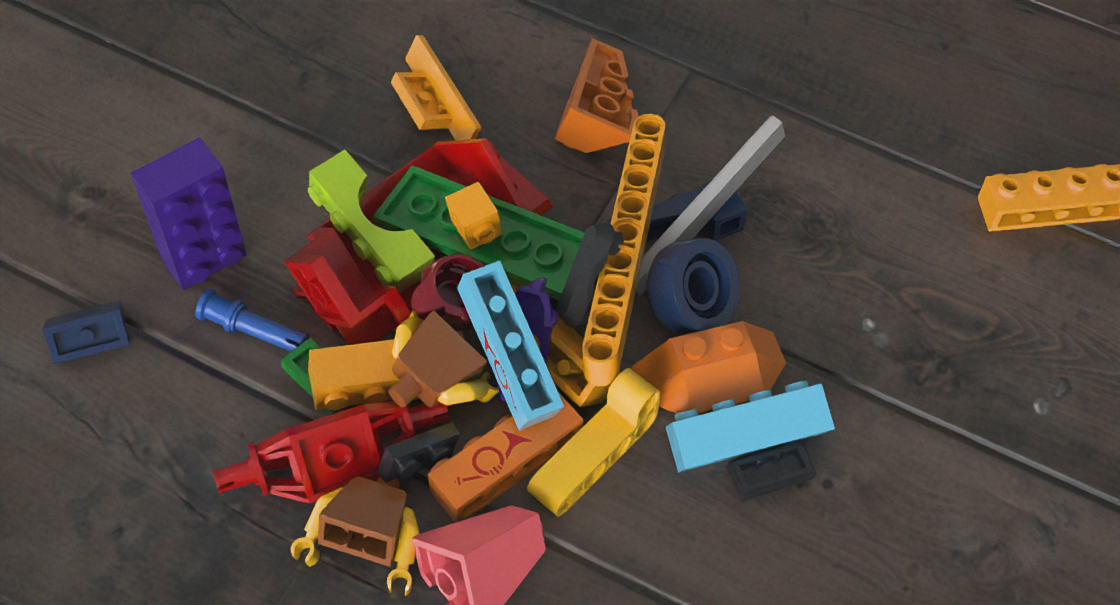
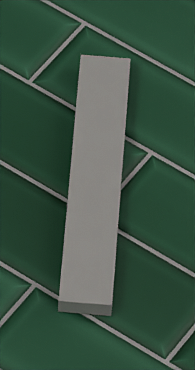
M773 115L770 116L643 255L636 288L637 295L641 296L647 289L648 272L658 252L671 243L693 239L785 137L783 123Z

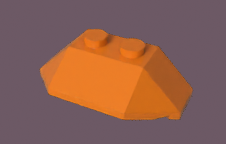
M740 321L670 338L631 366V369L660 391L659 407L677 414L697 409L698 415L713 412L711 405L734 399L737 406L748 403L749 395L771 390L784 370L786 361L772 331Z

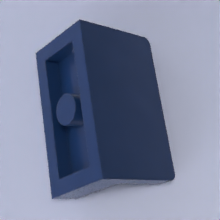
M121 301L47 319L42 329L53 364L130 345V339L122 315L123 306Z

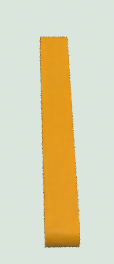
M654 114L641 115L633 124L611 219L614 231L622 233L624 243L618 245L621 250L616 255H608L603 270L599 272L582 345L584 377L590 384L596 386L611 384L618 376L665 154V121L660 116Z

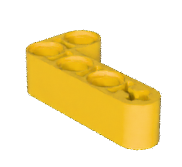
M631 368L624 369L615 378L608 390L607 404L536 472L527 486V492L555 516L563 515L650 428L658 414L660 391Z

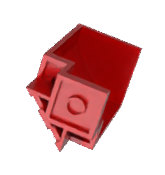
M486 138L438 141L366 192L359 203L364 216L375 225L373 215L410 167L415 166L466 187L479 181L487 195L541 216L553 207L549 198L499 155L496 147ZM330 218L306 235L310 241L309 244L284 261L298 283L291 291L299 299L306 296L314 308V314L332 332L338 329L347 345L375 342L390 330H396L402 322L409 318L413 311L411 305L414 290L421 284L420 280L400 294L395 286L382 285L375 275L374 266L368 259L362 260L357 255L350 237L345 232L340 233L334 227ZM429 248L430 251L435 255L434 262L442 257L448 256L442 252ZM429 313L423 315L417 314V316L422 320H424L429 315Z

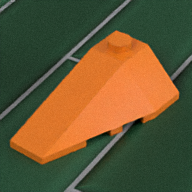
M592 38L562 115L555 140L563 143L568 148L577 149L584 153L630 141L633 124L639 116L637 110L632 108L631 102L634 95L633 91L627 87L628 71L623 51Z

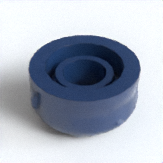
M698 238L671 243L658 252L648 272L647 295L654 314L671 332L676 331L678 333L690 334L728 324L733 317L740 294L739 276L734 260L725 247L712 239Z

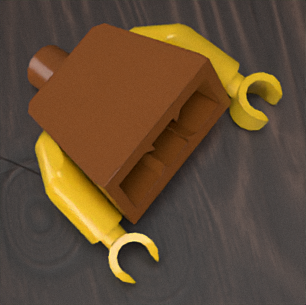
M413 310L409 318L397 327L391 351L395 359L392 371L400 380L388 391L391 398L399 406L406 407L416 396L431 408L439 403L447 406L474 400L487 403L499 392L498 387H492L487 382L491 377L488 372L477 379L481 375L487 360L434 310L425 320L420 319Z
M381 476L378 477L376 482L362 477H353L344 488L340 487L321 496L317 500L304 528L307 531L306 536L298 538L291 546L292 556L298 560L301 552L306 548H310L305 563L309 567L315 565L320 557V551L315 545L318 539V544L385 566L391 567L393 561H396V569L392 570L387 577L388 589L391 593L393 581L397 578H405L407 580L405 596H407L412 590V577L408 572L409 565L414 564L416 556L412 538L420 534L414 511L406 507L407 493L399 489L400 482L398 479L385 483Z

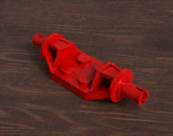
M394 401L363 404L285 429L255 446L253 441L247 443L250 455L247 456L248 460L221 469L212 470L220 495L224 494V492L255 483L256 486L260 485L263 496L273 494L310 504L316 502L321 496L340 487L344 488L353 477H362L376 482L380 476L377 470L385 448H382L380 437L399 428H402L404 433L388 446L414 437L418 429L450 420L447 413L448 409L442 403L432 408L428 407L425 403L410 408L408 405L401 407ZM291 467L294 478H265L267 471Z

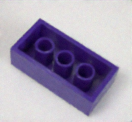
M200 137L131 172L161 260L183 290L203 282L208 276L226 266L234 265L247 255L223 166Z

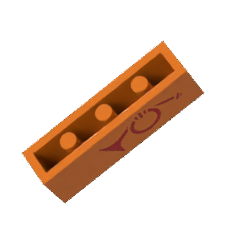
M560 393L559 396L564 407L556 416L519 431L513 416L508 414L502 417L495 424L494 429L482 437L476 436L464 445L461 452L450 459L444 458L433 466L428 474L429 491L455 523L469 519L538 470L583 427V418Z

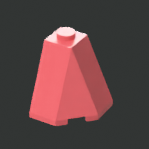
M513 505L420 533L412 538L420 575L429 587L438 586L441 593L449 601L446 605H504L546 551L543 525L540 521L539 513Z

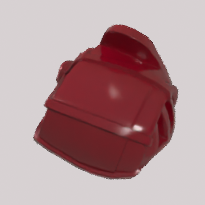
M450 254L436 260L422 272L421 284L414 290L412 295V309L417 314L422 315L430 314L434 310L455 331L472 330L474 326L457 287L463 274L485 265L467 254Z

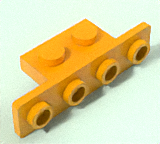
M416 35L406 56V62L413 72H395L391 84L419 130L449 129L455 140L476 139L481 131V125L423 35Z

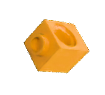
M479 181L445 197L451 221L470 250L482 244H487L503 235L498 211Z

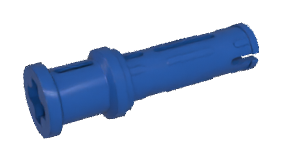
M211 288L202 294L196 307L195 316L198 320H211L223 325L224 330L227 332L236 333L242 331L290 352L310 338L308 333L300 332L249 311L247 305L240 300L232 302L218 296L217 291Z

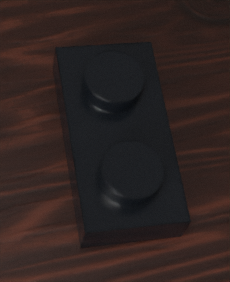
M450 422L387 446L377 472L384 482L387 483L399 477L402 479L409 478L422 468L432 464L435 465L444 458L450 459L454 453L453 450L460 432Z

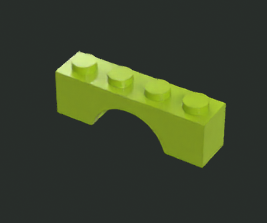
M344 149L309 171L308 193L317 206L323 205L330 213V220L334 227L340 233L345 232L350 237L357 255L362 260L368 259L374 266L375 275L382 285L395 286L400 294L421 280L422 272L434 262L435 255L413 229L405 231L381 229L364 216L359 203L366 193L367 175Z

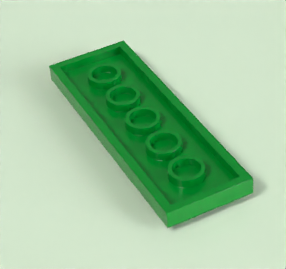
M415 166L410 167L373 215L376 226L389 231L413 229L427 247L446 255H471L476 261L485 266L500 261L508 280L526 287L532 281L545 277L547 283L544 290H548L551 298L558 301L585 234L582 231L488 195L498 211L503 235L487 244H482L470 250L451 221L445 199L446 196L466 188V186Z

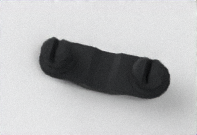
M604 222L591 225L585 231L556 308L558 316L568 327L575 328L578 325L587 327L596 277L603 270L608 255H616L621 250L618 245L624 243L622 233L614 231L610 223Z

